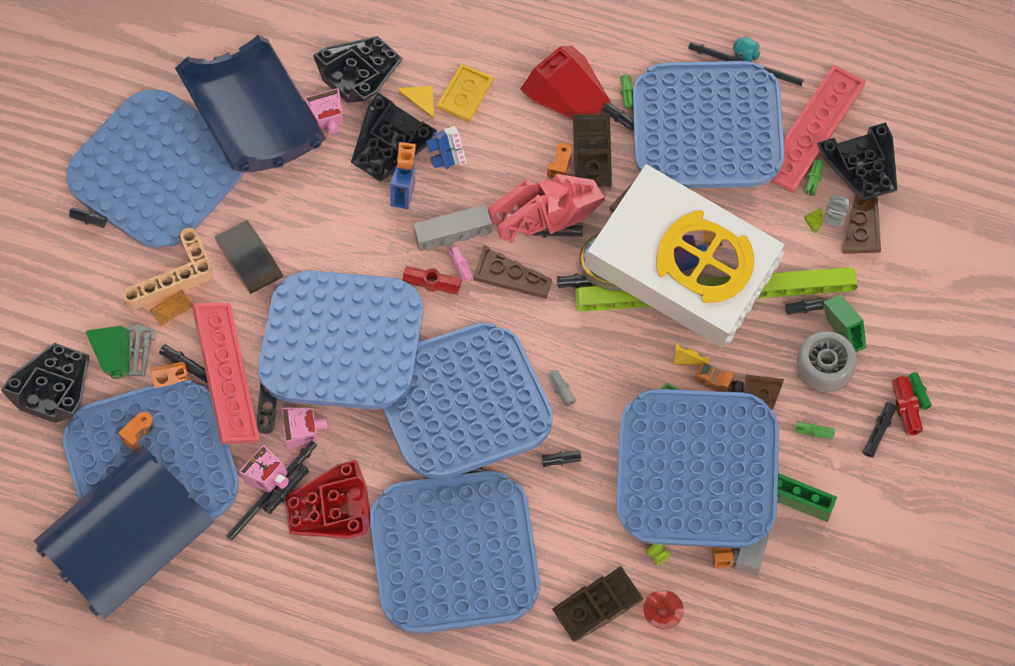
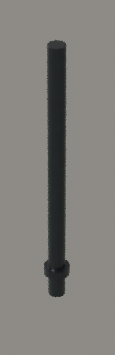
M690 42L688 49L697 51L700 55L703 53L724 61H745L741 58L705 47L704 44L699 45ZM764 66L766 71L773 73L778 79L799 86L803 84L804 79Z
M311 441L305 448L300 450V454L286 468V478L306 458L309 459L310 453L317 447L315 442ZM272 491L265 492L226 535L229 540L232 541L262 508L261 506L272 495Z

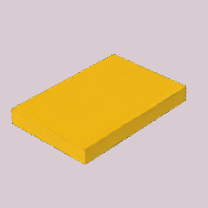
M461 63L439 100L437 109L470 123L494 81V77Z

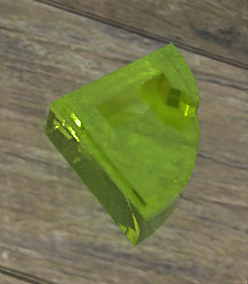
M821 208L804 217L814 233L820 229L823 223V211Z

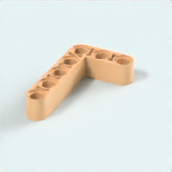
M193 228L184 229L180 235L183 248L190 263L127 287L123 291V299L128 309L137 310L212 279L211 263L197 232ZM202 269H207L205 272H200ZM184 276H190L187 279H182ZM166 283H172L169 286H164Z

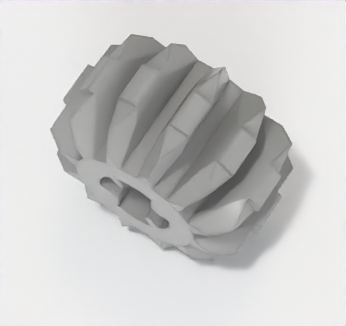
M833 194L826 208L824 222L833 227H840L844 222L849 207V200L844 198V196Z

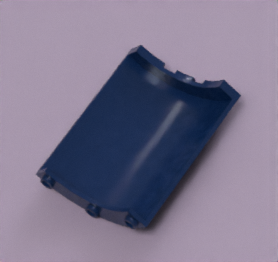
M257 35L251 41L241 46L239 52L232 55L226 53L214 57L212 61H206L205 58L197 59L187 56L175 67L222 153L234 171L244 173L280 168L312 149L320 147L322 142L326 140L324 133L267 38Z
M141 446L40 534L34 542L38 546L35 548L42 557L46 555L61 571L58 575L66 583L70 581L91 604L89 607L91 612L96 617L100 614L105 620L210 527L214 521L199 503H196L192 497L190 499L187 497L190 493L160 461L157 462L154 456L144 446Z

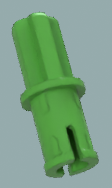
M627 74L620 77V94L623 97V105L626 110L633 109L632 77L628 75L627 78Z
M820 159L813 161L811 171L807 175L808 181L804 193L808 194V191H810V196L816 194L818 183L822 179L821 173L824 162Z
M797 421L795 433L811 435L812 438L816 436L833 439L835 429L820 426L817 423L809 424Z

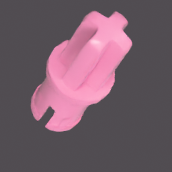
M459 247L451 248L453 253L451 250L448 253L454 262V269L458 270L464 282L470 281L473 275L467 265L468 261L464 259Z

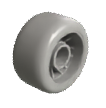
M830 331L815 333L803 342L797 358L798 374L807 386L816 391L834 392L840 390L849 383L854 374L857 363L855 349L848 339L838 333Z

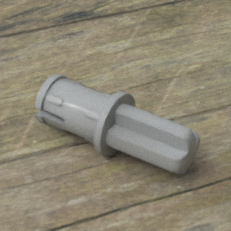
M558 370L551 371L548 377L555 387V393L559 394L566 407L573 405L576 399L568 388L569 384L565 383Z

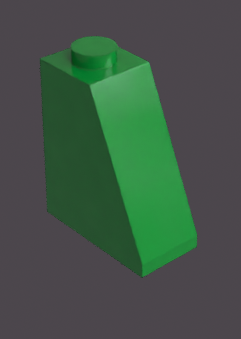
M841 295L824 301L825 316L834 331L848 339L853 345L855 352L867 348L864 320Z
M123 326L86 330L88 340L103 372L113 379H120L122 376L130 375V331Z

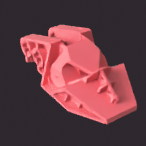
M556 174L552 180H544L532 184L529 178L524 180L489 207L488 213L492 225L497 224L500 239L509 240L510 243H513L518 230L530 236L547 228L549 233L552 234L581 222L605 201V197L594 180ZM510 213L511 216L504 220V218L507 217V214Z

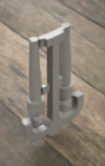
M142 324L127 326L125 328L129 331H135L136 342L135 348H133L134 342L132 340L134 339V334L130 332V359L131 352H134L133 371H130V375L125 376L145 377L148 349L150 348L149 341L155 340L156 333L153 328L143 327ZM143 332H150V333H144V335H143L144 341H143V343H142V348H139V347H140V337H141V334H142ZM139 353H143L141 372L137 371Z

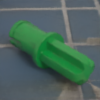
M917 372L909 374L908 377L913 389V395L917 397L920 409H929L932 407V403L926 393L927 388L924 387Z

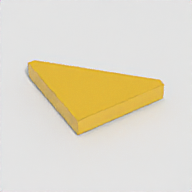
M432 86L399 88L400 95L405 96L413 105L420 110L422 109L431 118H434Z
M676 343L673 362L674 365L709 364V357H701L698 352L690 348L684 349L680 347L679 343Z

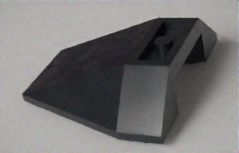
M378 36L328 46L313 55L322 80L333 90L338 88L340 96L347 103L363 102L377 94L403 59Z
M378 92L367 107L351 163L379 182H382L395 172L398 163L399 142L416 144L415 156L427 147L426 141L432 139L437 130L396 106L393 101Z
M886 122L869 127L867 135L840 143L836 142L835 137L817 143L824 161L861 201L897 191L894 141Z
M53 343L13 373L2 387L1 392L20 411L57 423L73 417L82 403L90 356L86 353Z

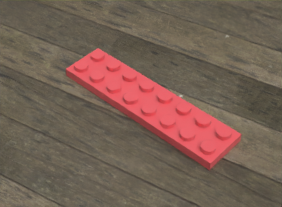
M836 65L832 66L784 138L783 165L771 182L792 193L795 192L813 165V161L820 154L817 143L830 139L865 86V80Z
M194 303L192 309L220 444L258 443L260 438L231 304Z

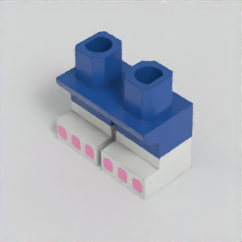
M455 126L434 133L435 138L426 141L429 152L436 150L439 152L438 155L430 157L434 168L444 166L445 169H449L450 166L456 164L460 166L467 164L460 135Z

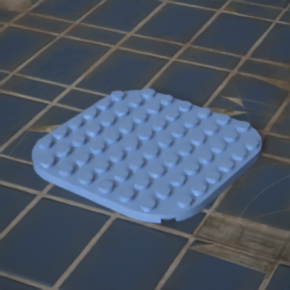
M748 61L668 62L649 67L645 73L637 78L633 89L635 162L639 172L647 164L687 188H730L763 185L771 181L781 170L784 161V139L780 86L774 74L766 71L764 66Z
M145 90L129 97L75 153L68 164L66 178L72 195L80 203L96 214L106 216L110 224L139 244L159 249V247H173L182 242L180 235L184 229L193 228L196 230L240 181L244 173L232 170L199 111L169 92Z
M302 271L287 277L276 287L271 299L258 363L261 384L273 397L286 402L370 410L392 406L393 402L400 398L402 399L408 393L412 385L423 320V302L420 294L409 283L391 277L323 271Z
M492 323L474 324L419 342L413 381L408 393L402 399L400 398L393 402L392 406L382 409L406 464L414 472L433 479L454 477L530 451L547 438L553 421L550 403L520 340L509 329L497 327L496 324Z
M187 379L159 388H154V385L88 404L75 412L65 427L63 446L78 501L135 453L120 441L118 432L141 412H148L152 416L154 429L138 441L139 446H144L157 462L160 461L190 493L187 497L189 499L192 497L196 503H199L212 520L228 511L237 497L239 489L237 471L229 445L220 444L210 392L203 385L200 386L192 380Z
M654 389L639 394L626 406L620 422L616 504L617 514L624 529L639 541L658 545L744 548L752 546L765 538L772 529L777 514L779 425L773 410L762 399L751 394L739 392Z
M495 471L460 474L445 479L429 478L400 482L384 490L377 501L375 500L370 514V524L380 603L385 616L394 626L408 633L426 634L515 621L528 613L534 606L539 595L540 578L529 506L522 487L510 479L508 475Z

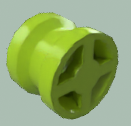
M658 544L652 545L646 552L648 557L653 558L655 566L661 565L671 556V552L666 550L664 545Z

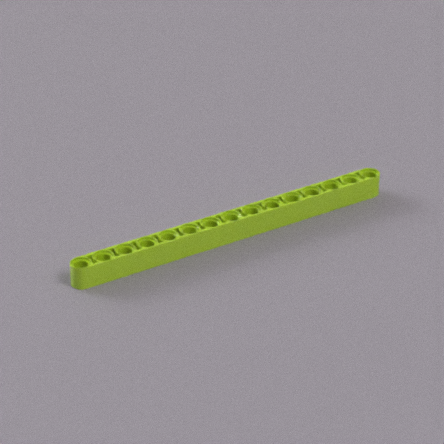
M844 267L772 273L769 282L763 287V291L758 299L854 291L858 288L855 268ZM730 276L699 278L696 281L704 286H719L727 283L730 280ZM598 286L581 287L575 290L576 309L580 312L651 307L626 291H611Z

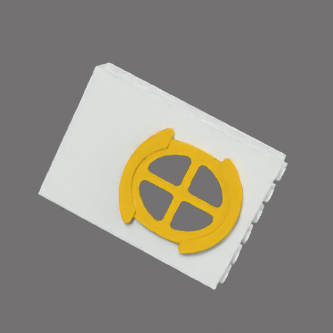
M646 164L588 250L584 267L723 348L725 343L730 344L736 330L742 325L746 314L750 312L754 305L753 303L762 293L763 287L769 282L773 271L779 266L785 253L782 251L785 244ZM699 230L713 232L716 235L706 252H702L682 240V237L686 233ZM722 240L728 241L737 254L738 268L736 270L729 268L712 257ZM676 247H680L700 259L699 264L689 277L685 276L675 263L674 249ZM706 265H711L730 276V280L727 283L719 286H704L696 281Z

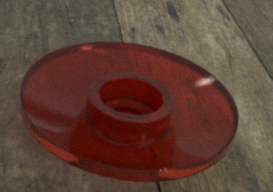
M659 590L647 597L644 602L643 613L647 622L653 627L670 629L681 621L684 607L681 599L676 594L667 590ZM664 609L667 613L662 615L659 611Z

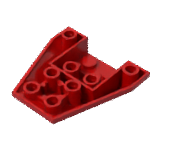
M560 46L534 67L520 88L533 102L572 120L573 115L599 114L608 102L611 103L586 57L574 46Z
M357 460L337 464L286 496L285 501L290 535L350 539L366 535L370 527V507L367 484Z

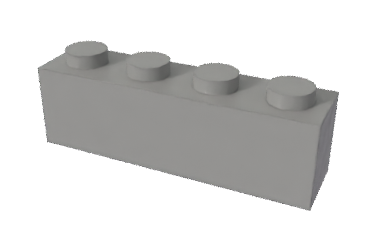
M486 204L413 224L415 238L420 251H430L435 247L449 246L458 241H468L473 237L486 236L492 232V222Z
M769 533L758 543L740 548V551H735L733 562L736 563L735 570L758 576Z

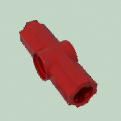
M406 266L402 281L424 287L429 292L438 290L458 295L462 278L441 274L436 269L423 270ZM429 279H435L436 281H434V282H429L428 280H429Z
M897 377L892 380L897 413L902 418L906 435L914 436L923 432L919 416V402L917 397L913 395L909 377Z

